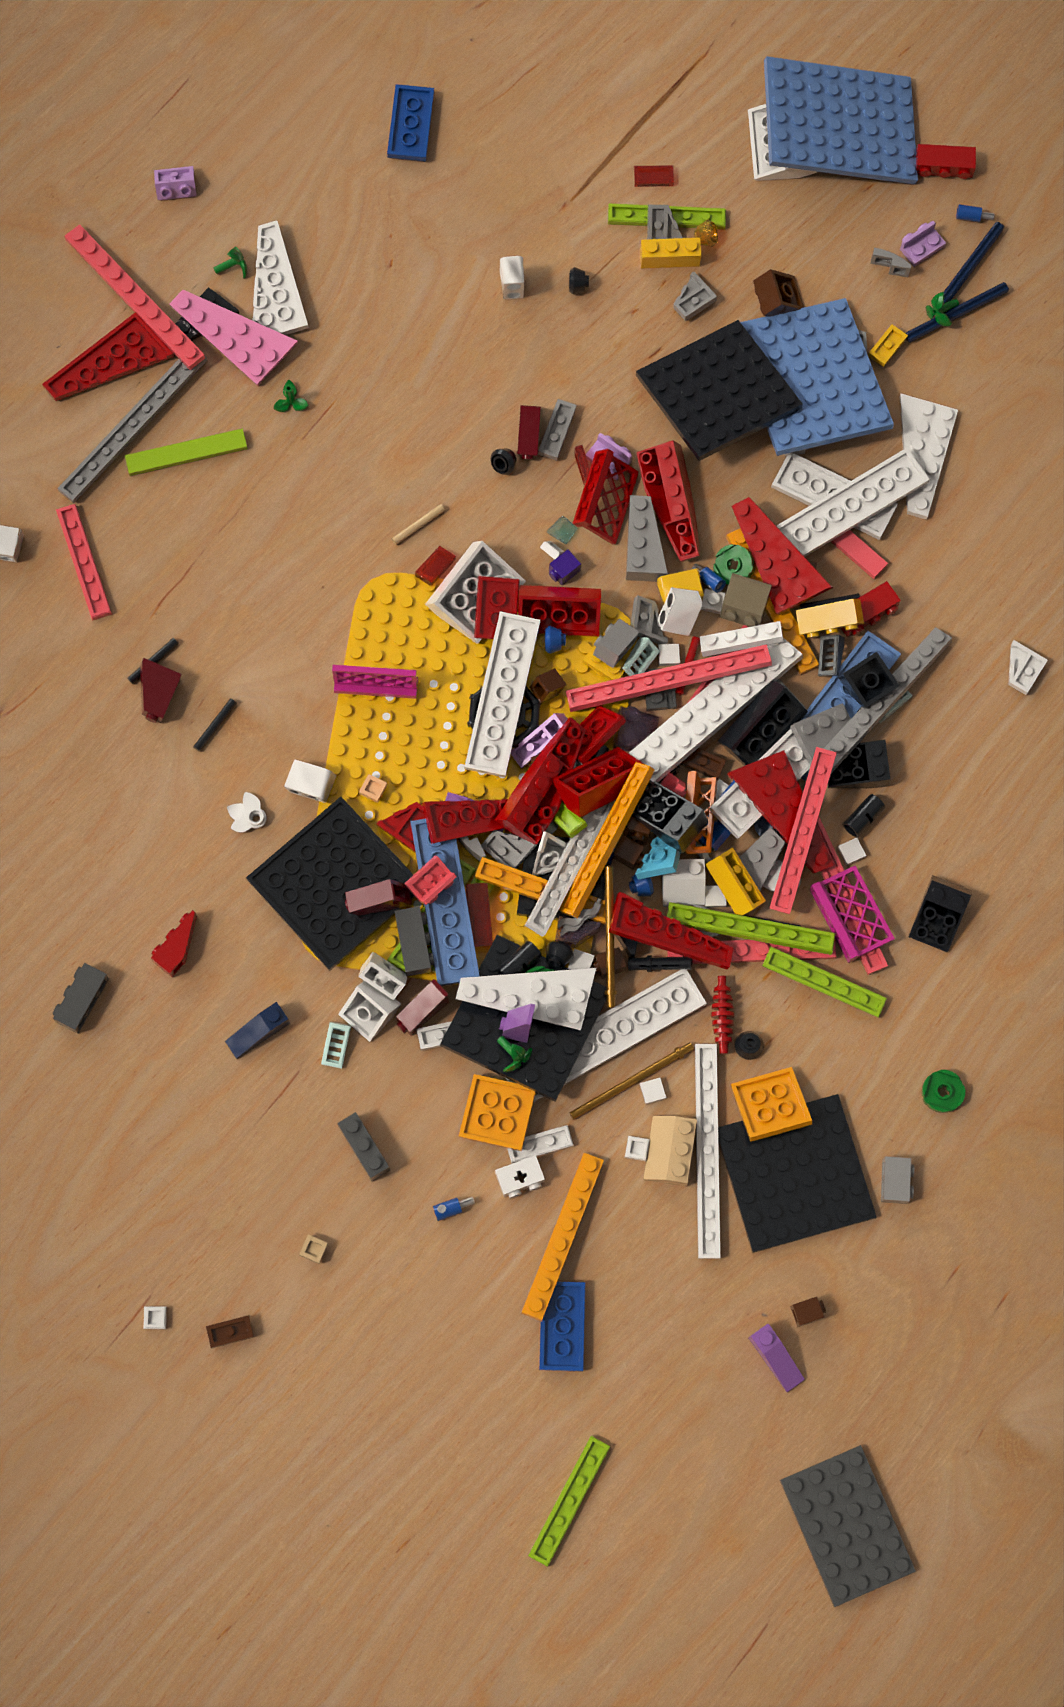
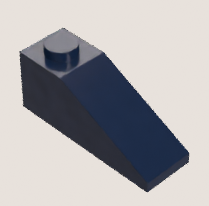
M275 1002L235 1032L225 1043L236 1059H238L290 1024L289 1019L279 1004Z

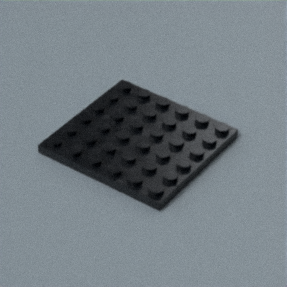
M739 320L636 371V377L698 461L802 409L803 406L802 402Z
M339 797L249 874L246 880L323 965L331 971L393 917L396 910L402 909L397 908L359 916L351 914L345 906V892L388 879L405 883L413 874L342 797ZM410 891L411 900H412L415 896H414V895L412 894V892Z
M496 935L479 968V976L499 975L496 969L521 946ZM541 956L524 973L537 966H543L554 971L570 969L566 967H552L548 960ZM593 981L581 1030L533 1019L527 1043L506 1038L511 1044L523 1047L526 1052L529 1048H533L529 1060L526 1063L522 1061L520 1068L514 1071H503L504 1068L513 1063V1059L497 1042L503 1034V1030L499 1029L502 1017L506 1018L508 1012L462 1001L440 1046L556 1102L607 1000V995L604 994V990H607V987Z
M838 1094L806 1103L812 1118V1125L750 1142L743 1121L718 1127L719 1145L752 1253L877 1218Z

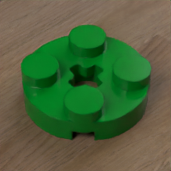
M730 544L724 546L716 554L717 558L713 566L714 572L723 578L728 585L732 573L750 578L755 572L754 558L751 552L740 545ZM732 560L738 562L736 570L730 569Z
M939 1070L929 1075L922 1085L923 1102L935 1112H953L962 1104L965 1098V1087L960 1077L949 1070ZM943 1086L949 1092V1095L944 1097L940 1096L938 1089H941Z

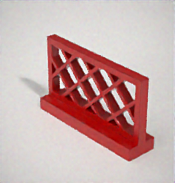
M604 449L595 452L572 524L577 527H584L607 542L616 544L639 471L613 456L614 452L610 449ZM611 462L614 463L617 471L612 474L609 468ZM624 471L631 474L627 483L623 475ZM617 474L621 483L618 487L615 486L613 476ZM606 479H608L611 488L609 491H605L604 488ZM622 488L624 498L620 501L617 490ZM609 493H612L615 501L612 505H610L607 497ZM600 497H602L605 508L601 510L598 506V501ZM615 506L619 513L616 519H614L611 510ZM604 511L607 512L609 518L607 523H604L601 515ZM595 515L599 523L598 527L591 525ZM611 524L613 530L612 536L608 535L605 526Z

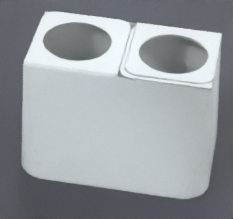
M522 256L502 257L500 259L503 299L524 298Z
M0 525V560L17 563L24 536L21 529L19 532V528Z
M671 587L658 617V623L662 631L685 636L690 635L702 607V599L698 591Z
M294 760L284 787L293 794L326 803L336 775L328 769Z

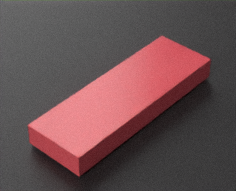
M851 530L830 541L873 579L888 565L882 557Z

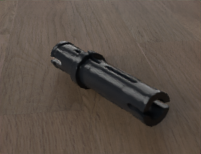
M647 955L646 958H628L629 971L692 970L693 966L692 959L688 957H652V955Z

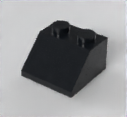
M877 652L838 677L849 695L864 709L899 687V684Z

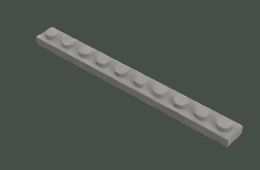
M205 356V359L191 370L178 359L58 487V491L75 503L206 363L207 357Z
M935 627L892 674L899 687L864 709L862 707L827 744L824 749L837 752L831 773L950 645L952 637Z

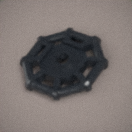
M527 686L524 696L529 702L526 704L522 702L516 730L522 726L527 729L516 737L515 735L512 746L515 749L519 747L518 744L539 727L540 705L542 703L538 701ZM482 688L469 697L470 711L467 725L472 729ZM532 709L531 722L526 721L525 711Z

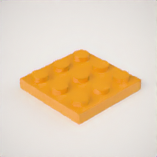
M792 1067L731 1084V1090L750 1142L812 1125V1118Z
M474 1074L459 1137L522 1151L536 1092L517 1083Z

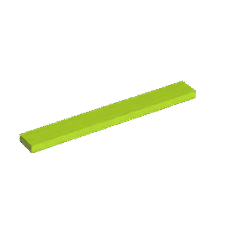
M669 902L667 917L680 921V924L688 928L832 955L835 933Z

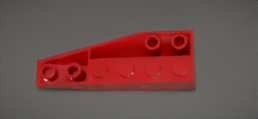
M672 440L636 452L644 490L647 496H651L653 508L679 560L683 562L699 557L697 521L682 446Z
M569 718L524 774L495 821L509 832L535 845L538 844L543 832L547 830L562 802V798L553 783V778L573 769L586 729L572 718Z

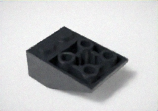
M878 740L859 743L830 774L828 788H878L891 786L886 741Z
M656 781L640 798L632 813L634 818L662 841L681 853H684L708 823L702 808Z
M932 875L908 937L948 953L972 896V890Z

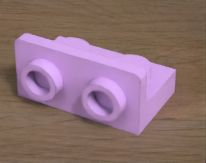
M193 166L154 170L158 200L196 196Z
M934 221L922 224L915 233H909L902 239L900 251L914 267L946 245V242L934 229L936 225Z
M602 433L598 435L597 441L585 455V459L592 463L596 451L610 449L614 452L613 456L630 465L632 462L631 452L626 447H620L613 438ZM611 462L609 468L612 474L617 471L614 463ZM618 474L613 476L615 480L619 479Z

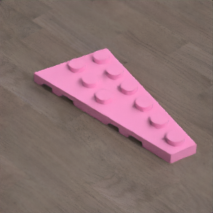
M182 290L169 304L257 386L298 343L293 338L185 290Z

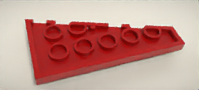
M135 312L42 385L51 397L58 401L173 358L174 354Z
M750 497L731 506L763 583L772 585L769 597L776 614L780 615L833 588Z
M783 750L728 772L727 775L739 785V789L751 799L757 810L783 836L782 839L788 844L803 792ZM817 825L815 826L805 865L813 874L834 866Z

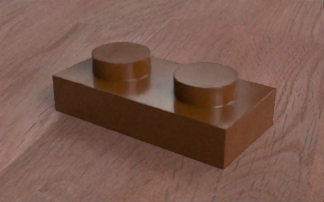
M698 748L680 764L710 778L716 777L718 780L726 760Z
M249 1315L206 1326L211 1348L254 1338Z

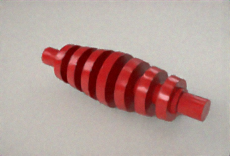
M721 975L718 976V985L714 987L713 991L718 993V995L713 996V1001L718 1003L712 1004V1009L719 1011L711 1012V1018L719 1019L712 1021V1026L719 1027L713 1029L714 1034L719 1035V1037L714 1038L715 1043L719 1045V1053L728 1054V1044L732 1042V1037H728V1035L733 1034V1029L727 1027L734 1026V1020L729 1018H734L735 1012L727 1011L734 1009L732 1003H727L733 999L732 995H727V993L731 992V987L726 985V976Z

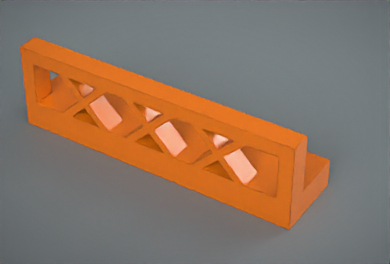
M688 771L686 800L698 807L704 801L710 804L704 811L708 825L702 829L685 850L687 854L711 853L715 815L709 808L716 802L718 780L716 777L700 778L697 771ZM711 784V789L706 794L701 792V785ZM703 836L706 839V846L696 847V842Z

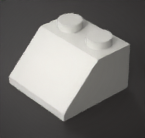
M679 859L675 873L661 875L663 907H668L669 902L688 906H705V859Z
M363 981L355 988L338 1015L370 1042L392 1019L401 1003L396 999L392 1000Z

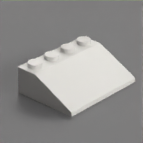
M766 104L748 109L753 170L756 181L801 178L817 173L816 171L770 166Z
M483 541L473 542L425 604L439 618L476 644L481 640V638H474L478 576L520 579L519 585H523L526 582Z

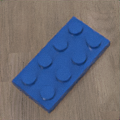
M396 84L387 158L426 161L434 88Z
M557 1282L543 1320L540 1322L539 1370L583 1372L585 1282Z

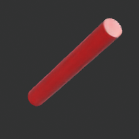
M692 637L684 663L694 661L700 642L699 637ZM685 686L677 687L675 693L683 695Z

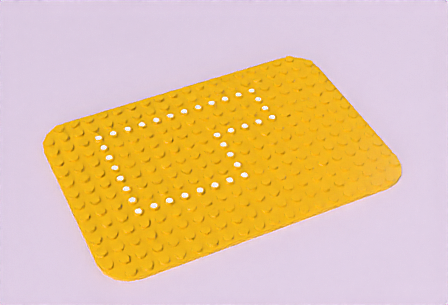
M385 573L371 579L359 592L354 605L344 665L416 670L418 677L417 697L413 699L338 694L325 769L332 771L336 778L327 802H319L317 816L339 797H342L414 875L418 871L416 853L376 826L379 820H384L392 816L393 813L404 810L415 802L422 805L424 802L445 801L448 792L470 798L474 801L509 799L527 772L528 765L521 768L510 754L505 778L464 769L473 729L467 725L470 711L469 697L483 687L493 639H481L476 644L439 618L425 605L444 579L408 573ZM601 603L599 636H604L607 627L611 623L615 624L619 618L628 625L631 624L630 619L618 608ZM537 634L526 686L529 688L537 676L554 668L567 684L558 696L540 705L539 726L554 713H564L568 719L572 718L580 724L597 707L570 712L566 691L610 681L583 663V659L599 636L566 635V646H561L560 651L549 654L545 651V634ZM637 640L635 641L634 645L630 648V650L620 660L621 662H626ZM626 672L623 677L629 676ZM525 696L523 697L522 702L524 704L528 703V699ZM629 699L601 706L622 715L626 720ZM532 709L525 711L526 721L531 722ZM625 723L604 744L609 748V751L616 747L622 749ZM524 726L519 727L515 732L516 737L527 728ZM368 774L387 783V787L378 803L359 794ZM559 826L551 834L553 836L571 838ZM504 828L503 833L515 835ZM492 832L471 835L468 838L470 841L477 837L480 844H482ZM456 839L459 858L476 869L465 885L466 891L475 877L480 861L473 857ZM484 850L486 858L497 862L489 853H487ZM523 862L517 868L518 870H523ZM496 885L471 922L478 970L496 935L520 946L528 940L539 949L541 955L545 958L548 943L555 940L568 944L573 951L577 949L591 954L595 925L582 924L578 931L568 932L564 936H560L563 927L558 929L559 920H553L546 935L542 937L525 926L529 917L517 915L519 894ZM414 897L412 899V906L403 907L402 909L420 906L421 911L424 908V904ZM395 915L336 965V967L360 970L372 952L388 960L400 942ZM303 943L305 950H307L316 960L320 961L313 954V952ZM432 971L407 976L408 978L428 981L435 979L437 981L436 973Z

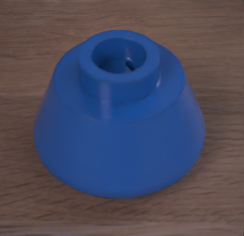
M553 626L545 628V651L552 654L560 651L561 646H566V634H561V629Z
M635 874L631 877L629 887L632 894L636 893L639 897L652 896L654 888L650 877L639 880Z

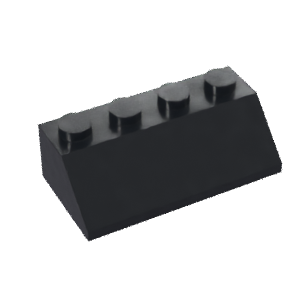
M772 679L721 736L718 742L732 756L746 766L758 761L791 729L790 726L799 722L808 711L785 686Z

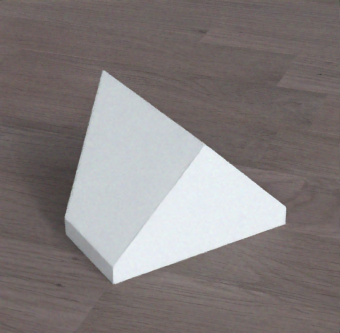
M543 832L532 875L540 876L554 871L567 843L548 832Z

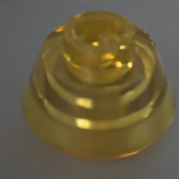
M709 219L698 225L694 231V237L700 238L701 245L713 247L718 241L716 225Z

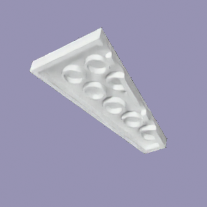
M278 221L258 226V251L252 321L284 335L307 329L309 326Z
M900 394L903 450L908 448L930 479L929 483L906 496L907 514L927 520L958 410Z
M596 968L461 978L456 999L504 1012L528 1004H535L533 1019L581 1030Z

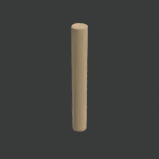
M441 504L394 536L392 538L394 544H399L445 511L444 507Z

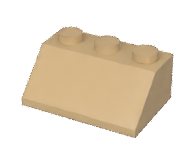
M653 1116L643 1180L686 1187L697 1119L679 1116Z

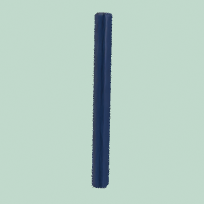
M995 222L944 290V303L952 300L1002 233L1004 229L1003 224Z
M1003 282L944 312V314L948 316L950 321H953L1002 296L1009 291V288ZM933 318L906 332L908 335L906 340L910 343L940 328L942 325L938 324L936 319Z

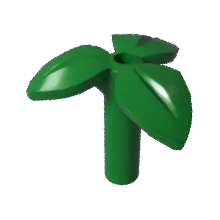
M235 246L227 253L231 259L213 268L215 273L219 274L235 265H240L243 271V279H245L247 264L243 259L242 252Z
M940 292L931 300L932 307L930 305L925 307L926 313L930 319H933L935 315L938 324L951 326L952 322L943 312L958 306L959 301L958 299H953L944 303V292Z
M287 380L283 387V395L286 397V400L279 399L273 408L278 412H286L289 410L290 405H292L295 411H301L308 407V402L303 398L294 399L297 395V389L291 380Z
M504 1036L499 1037L497 1040L513 1059V1063L503 1069L504 1072L514 1071L520 1068L522 1061L526 1063L529 1060L533 1048H529L526 1052L523 1047L511 1044Z

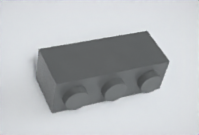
M420 906L396 910L395 917L406 977L431 972L434 959L433 954L428 953L427 945H431L429 932L424 933L423 925L427 924L425 912L420 911Z
M86 963L82 967H78L74 974L75 980L73 984L67 986L63 994L65 998L61 1004H57L53 1011V1019L56 1023L79 1034L110 979L106 973Z
M356 1112L337 1123L371 1181L390 1171L387 1162Z

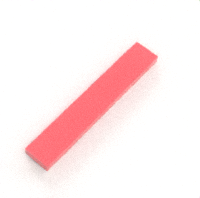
M76 504L56 509L92 621L112 615Z

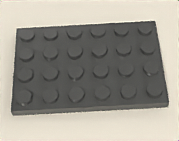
M861 1445L780 1480L833 1607L916 1572Z

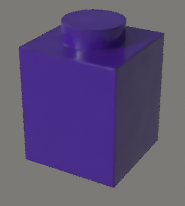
M566 550L549 564L550 577L561 585L581 571V563L569 550Z

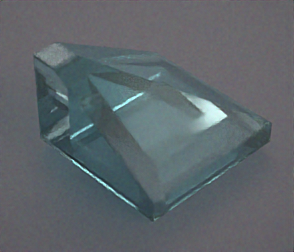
M561 516L547 530V533L560 542L567 544L577 528L567 518Z

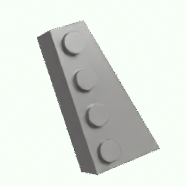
M630 495L626 580L657 582L659 577L668 575L651 496Z

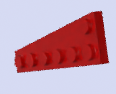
M508 799L430 801L422 803L431 844L504 829L495 819Z
M619 892L616 896L609 933L726 970L730 968L733 947L709 935H704L695 928H688L680 924V921L674 918L670 919L662 915V912L656 909L652 910L644 906L642 902L622 892Z

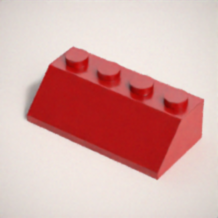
M519 585L518 615L539 619L538 634H545V628L553 626L561 629V634L599 636L601 589Z
M616 747L553 778V783L566 808L577 816L582 817L617 799L635 763H644L621 748Z

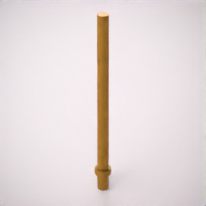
M605 867L607 990H604V994L607 995V1007H615V995L617 994V990H615L614 934L609 933L614 910L613 867Z
M689 1042L681 1048L676 1047L674 1052L569 1112L573 1120L675 1060L683 1059L685 1054L694 1050L692 1044Z

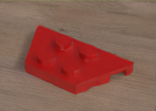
M415 802L406 809L399 810L384 820H379L376 826L415 852L410 822L426 819L423 806Z

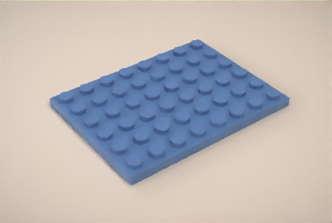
M766 56L764 59L770 166L916 184L918 173L916 170L911 77Z
M846 298L771 317L765 316L740 322L803 404L802 409L767 426L777 456L893 429V420Z

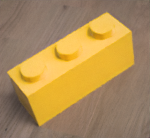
M700 238L641 240V269L700 267Z
M849 599L796 610L799 634L807 635V638L818 637L819 632L826 631V634L838 633L840 628H845L846 631L858 629L857 625L864 624L860 599Z
M733 847L705 864L736 915L742 916L766 901Z

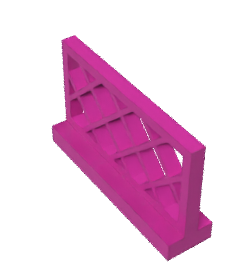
M347 665L332 666L334 693L413 699L417 697L418 677L416 670Z
M856 866L811 885L809 890L831 932L835 933V939L848 963L895 939ZM852 872L857 879L855 886L843 883L845 876ZM829 883L840 885L837 895L828 893L825 885ZM842 886L854 890L851 900L839 896ZM856 891L865 894L867 898L865 905L853 901ZM837 900L849 903L846 914L836 909ZM851 905L863 908L861 918L849 915ZM866 909L876 914L875 923L863 920ZM847 918L859 922L856 932L847 929L845 925ZM861 923L873 927L870 937L859 933ZM875 929L884 930L888 938L882 941L873 938ZM857 937L869 940L867 948L861 951L858 950L855 944Z

